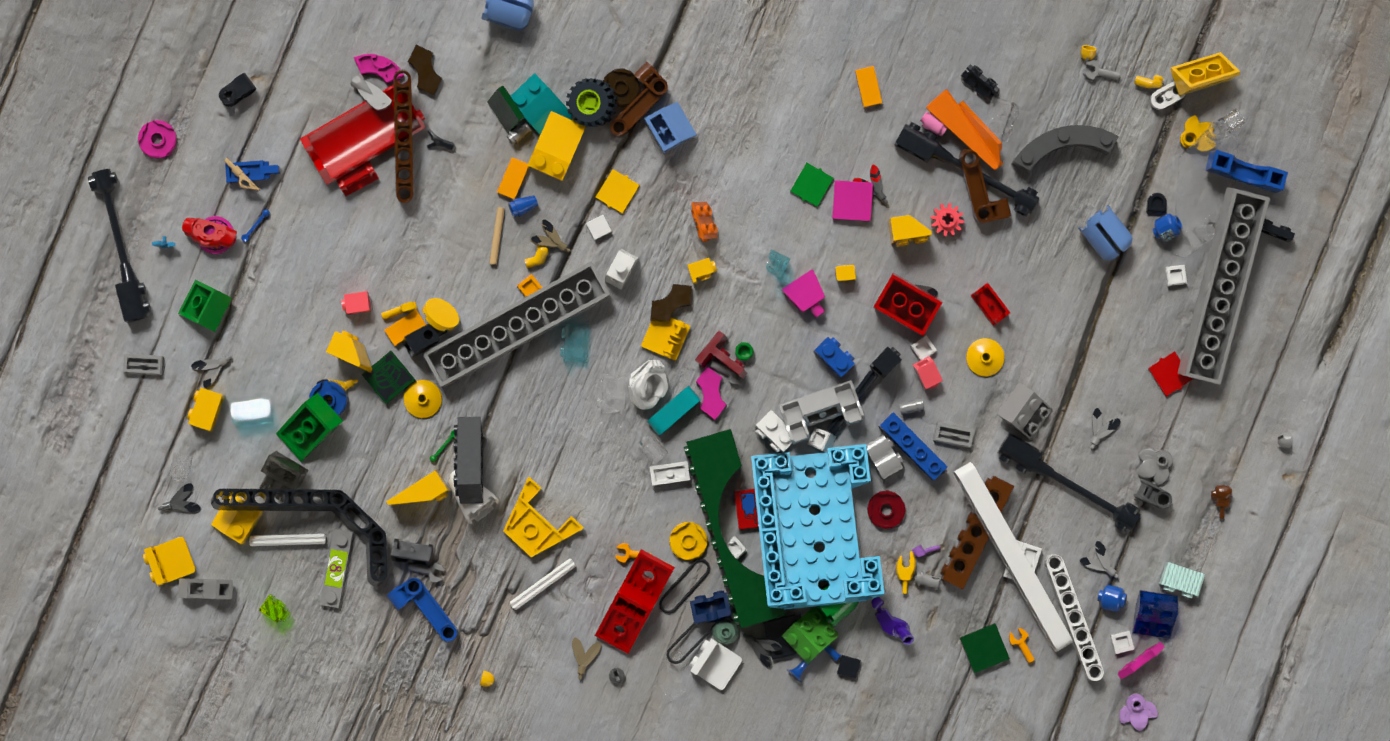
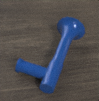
M830 645L824 649L835 661L841 656ZM803 660L797 667L790 670L787 669V671L802 683L801 675L809 664Z

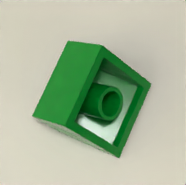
M195 279L178 314L215 332L232 298Z

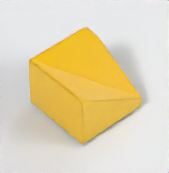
M855 265L836 266V280L855 281Z

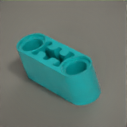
M687 386L653 415L647 423L660 436L698 404L701 399L690 386Z

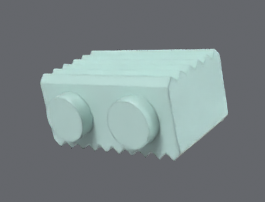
M1166 562L1159 584L1164 585V590L1174 593L1176 589L1182 591V596L1193 598V595H1199L1205 574Z

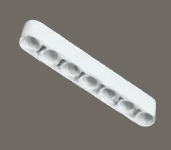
M1049 555L1044 562L1045 568L1073 640L1086 678L1098 681L1103 677L1104 670L1064 560L1059 555ZM1055 557L1058 559L1059 565L1053 569L1050 567L1049 562ZM1058 576L1065 578L1066 582L1062 587L1056 584ZM1065 594H1070L1072 597V602L1069 605L1063 602ZM1072 612H1076L1079 616L1078 621L1072 623L1069 619ZM1079 630L1085 632V638L1082 641H1078L1076 638V633ZM1087 648L1092 651V656L1089 659L1083 657V651ZM1092 667H1097L1099 670L1096 677H1091L1089 674Z

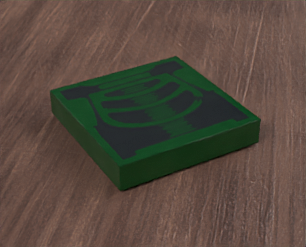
M504 86L499 87L487 101L507 133L513 131L524 118V115Z
M392 350L371 366V373L365 371L361 374L385 404L389 403L416 380Z

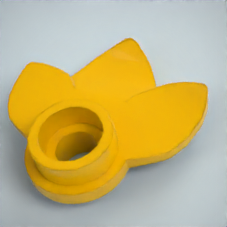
M1196 115L1188 118L1184 126L1185 131L1180 136L1182 146L1188 149L1195 147L1199 151H1208L1215 147L1216 144L1209 138L1213 132L1214 124L1210 122L1199 123ZM1187 136L1192 137L1193 141L1191 143L1187 142Z

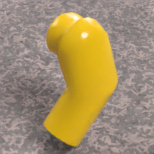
M537 246L535 256L525 259L527 268L543 264L549 254V249Z

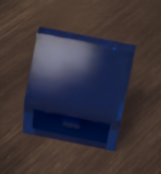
M1140 590L1135 606L1132 633L1170 639L1178 615V596Z

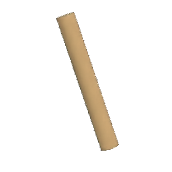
M497 207L489 262L492 265H497L505 210L502 207Z

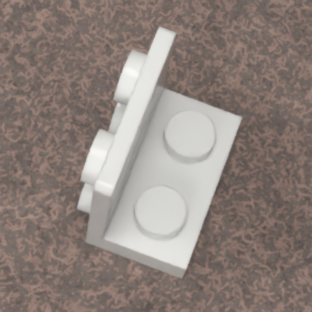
M772 410L755 425L757 428L755 432L762 439L766 437L771 442L769 446L775 452L781 451L783 453L792 444L785 423Z

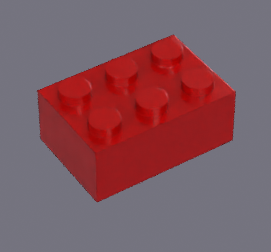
M892 273L873 307L924 336L943 301L897 274Z

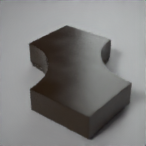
M416 44L408 62L418 72L417 88L435 95L442 77L437 75L433 69L432 58L434 53Z
M673 284L670 293L665 298L652 300L650 321L669 322L675 310L680 307L690 306L692 286Z

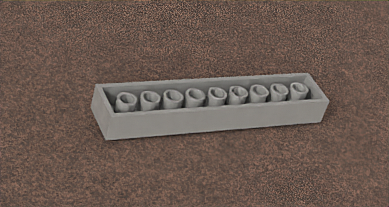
M1226 188L1178 374L1221 385L1267 212L1269 197L1235 188Z
M591 261L422 354L440 387L443 389L611 296Z

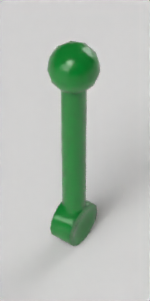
M454 430L451 431V436L440 449L430 456L431 462H436L439 454L455 438Z

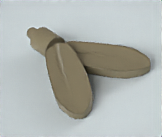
M574 638L572 649L579 665L577 671L579 674L578 679L581 680L582 676L585 675L586 666L599 653L601 643H594L584 653L581 641L578 638Z

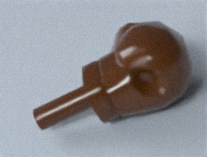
M1217 485L1215 490L1211 491V499L1216 501V506H1220L1219 518L1224 519L1225 507L1230 506L1232 488L1226 485Z

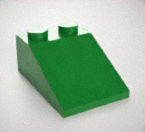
M317 393L306 400L275 434L302 462L339 427L343 420Z

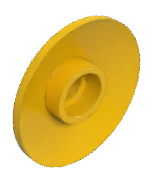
M983 338L976 340L967 350V365L973 373L979 376H992L1004 364V351L992 339ZM985 353L989 355V360L987 361L982 357Z
M415 381L407 387L404 393V405L407 411L415 417H431L441 407V391L431 381ZM424 395L426 400L420 402L419 396Z

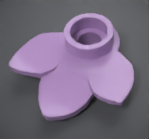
M1140 694L1130 695L1126 701V706L1119 713L1121 723L1130 721L1138 731H1142L1146 727L1148 718H1156L1158 716L1155 705L1152 702L1145 701L1144 697ZM1139 701L1138 706H1133L1134 702Z

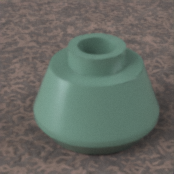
M724 619L715 623L712 634L718 643L729 645L737 639L739 630L734 621Z

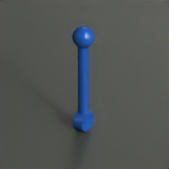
M263 210L261 217L247 234L241 236L242 241H249L251 233L265 217L269 216V210Z

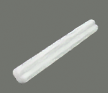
M325 534L250 536L249 538L250 546L326 543Z
M568 559L510 601L512 608L517 610L575 568L576 565L573 560Z

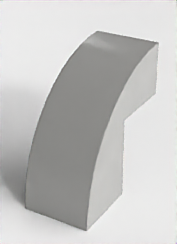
M179 578L178 598L232 599L233 580Z

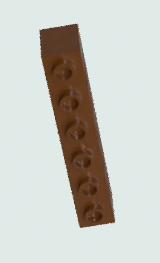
M992 476L991 479L987 478L984 484L989 493L995 492L998 495L995 503L1000 512H1002L1014 485L996 476ZM975 511L974 513H969L966 519L968 525L965 530L962 529L957 537L959 543L957 547L953 546L948 556L951 558L948 565L944 564L940 571L942 580L960 589H964L989 538ZM974 526H978L981 530V534L978 537L971 535V529ZM966 543L972 546V552L968 555L962 551V547ZM958 560L964 564V568L960 572L954 569V563Z

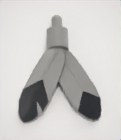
M223 356L218 360H198L191 365L195 370H209L203 380L204 388H209L214 384L222 366L228 363L232 356Z
M1096 408L1092 413V431L1094 436L1090 442L1092 444L1090 449L1093 450L1095 446H1098L1101 438L1116 430L1120 425V419H1112L1103 425L1102 413L1099 408Z
M1097 541L1095 543V551L1099 560L1084 557L1080 559V563L1090 569L1106 571L1111 577L1114 576L1118 579L1119 576L1116 574V570L1111 567L1105 546L1100 541Z

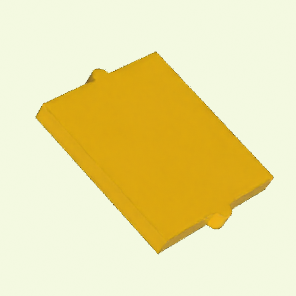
M612 169L595 198L607 204L608 208L612 207L623 214L640 185L629 179L628 175L624 176Z

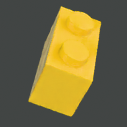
M200 387V390L195 392L193 401H195L194 408L189 410L187 416L188 424L213 432L225 395Z

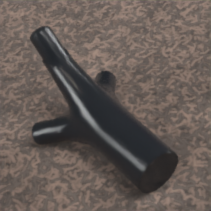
M431 129L427 131L432 137L431 140H433V143L427 145L428 149L440 146L452 150L453 142L438 137Z

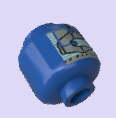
M1167 214L1155 220L1153 233L1157 239L1161 238V240L1167 242L1179 236L1183 226L1178 216Z

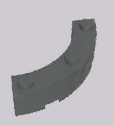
M1070 125L1059 127L1043 133L1032 140L1022 149L1011 164L1028 174L1032 167L1045 155L1062 148L1077 146L1093 149L1107 155L1119 136L1093 126Z

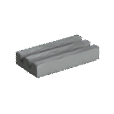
M124 354L123 373L162 375L163 356ZM128 358L158 360V363L128 362ZM128 366L158 367L157 371L127 368Z
M937 422L933 441L971 448L975 429ZM940 427L969 432L970 436L941 431ZM941 434L969 440V442L963 443L938 437Z

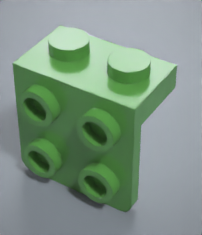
M815 608L810 609L782 635L807 664L839 636L838 632Z

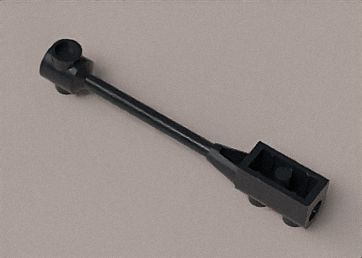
M913 122L910 125L905 124L894 144L895 146L926 163L932 157L942 162L950 163L962 170L959 159L953 157L954 155L936 141L937 136L929 131L926 134L920 132L921 127ZM982 173L986 184L1013 198L1014 211L1025 217L1032 213L1039 200V197L1036 196L1038 193L1036 190L1028 187L1027 190L1015 191Z
M110 169L95 171L92 173V176L88 177V182L92 192L96 191L103 194L121 263L122 283L116 284L115 288L124 322L130 323L148 317V313L151 312L149 301H144L143 294L147 293L144 282H139L128 262L111 197V192L115 188L114 184L118 183L117 175L115 172L111 173Z
M1009 432L997 452L1000 454L999 459L1007 464L1010 461L1017 464L1015 468L1024 474L1026 471L1034 472L1058 481L1111 512L1116 522L1115 527L1125 532L1126 529L1131 531L1140 516V509L1129 502L1126 505L1123 504L1116 507L1057 473L1051 466L1040 459L1042 455L1041 450Z

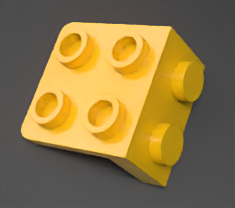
M178 537L160 545L144 549V561L146 565H150L152 572L149 574L152 582L156 583L157 586L196 571L184 537Z

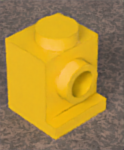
M709 258L687 265L693 284L697 283L696 279L700 278V281L710 279L711 274L717 272L715 262H710Z

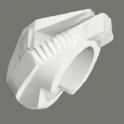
M648 360L631 373L630 386H628L631 402L640 409H652L658 400L665 396L668 390L667 376L663 373L665 366L660 360Z

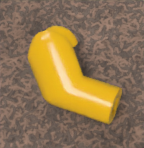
M1137 75L1134 84L1147 89L1160 88L1163 85L1164 79L1159 75H1155L1153 80Z

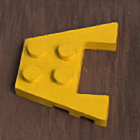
M528 477L503 532L530 557H533L581 531L584 527L571 516L558 530L555 529L529 504L542 488L531 477Z

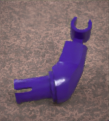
M880 597L874 598L871 604L877 611L875 616L883 631L892 636L899 637L904 645L912 644L914 637L909 632V624L900 618L893 617L886 608H881L884 602Z

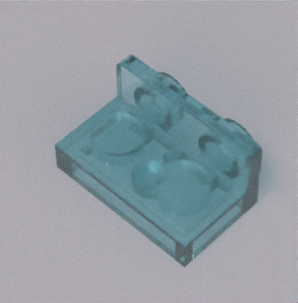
M566 322V326H562L561 338H565L564 346L561 345L560 357H564L563 360L565 362L587 363L589 324Z

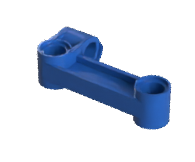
M419 578L408 579L386 595L397 611L413 599L444 641H452L458 636L457 627ZM412 581L419 583V589L416 592L411 591L409 588ZM446 627H451L454 630L452 638H447L444 635Z

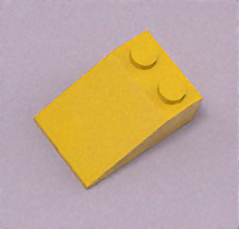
M551 111L527 166L563 181L586 126Z
M435 470L386 502L388 505L435 500L440 502L449 496L447 492L450 489L440 473Z

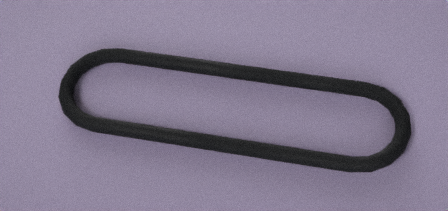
M696 559L661 597L659 607L664 613L669 614L676 611L708 575L710 571L709 563L704 559ZM697 562H704L707 565L706 573L672 610H665L662 607L663 599Z
M693 623L667 650L666 656L669 662L679 664L684 661L712 632L714 625L679 661H673L669 656L671 649L696 625Z

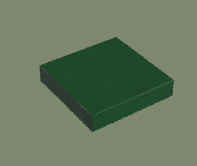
M996 623L959 637L973 673L1010 659Z

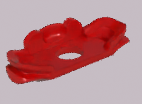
M186 218L182 225V231L186 236L192 237L195 243L206 248L232 247L237 239V231L228 226L204 219ZM212 226L215 228V231L208 235L204 233V229Z

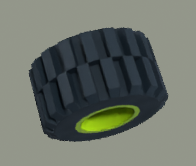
M585 78L582 81H577L575 83L576 86H572L569 89L572 91L571 94L567 93L569 101H566V106L570 108L567 111L568 114H572L571 118L580 125L590 127L603 126L605 122H610L612 120L610 118L611 115L615 116L616 114L614 108H618V104H615V100H618V98L613 94L615 90L610 88L608 83L598 79Z

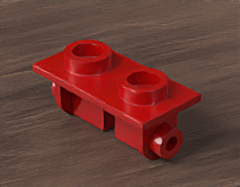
M368 162L336 181L345 197L378 180L379 177L371 163Z

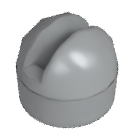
M1291 433L1279 435V446L1291 448Z

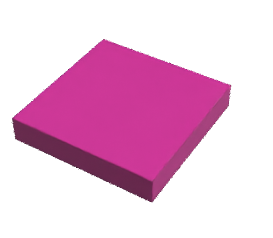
M835 180L832 219L871 221L873 183Z

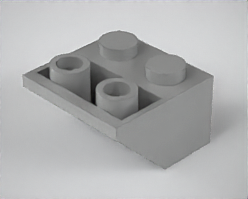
M1019 383L997 415L1031 440L1053 409L1035 392Z

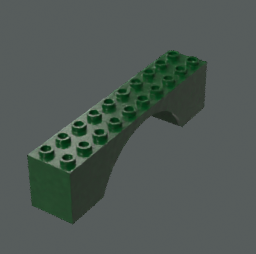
M731 429L687 441L684 451L686 457L691 458L692 465H689L692 477L696 476L698 481L695 484L697 495H702L703 502H700L703 514L707 513L709 520L705 521L708 532H713L712 546L714 551L718 550L720 556L716 558L719 569H723L725 576H722L725 588L729 587L731 593L727 596L730 606H734L736 613H733L735 624H740V627L744 628L786 615L784 609L768 607L764 575L751 571L741 564L730 552L721 534L719 504L722 492L730 477L742 466Z

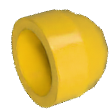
M1083 45L1081 57L1084 60L1088 57L1090 61L1094 59L1097 49L1093 46Z
M483 671L480 686L489 687L494 683V676L488 671Z

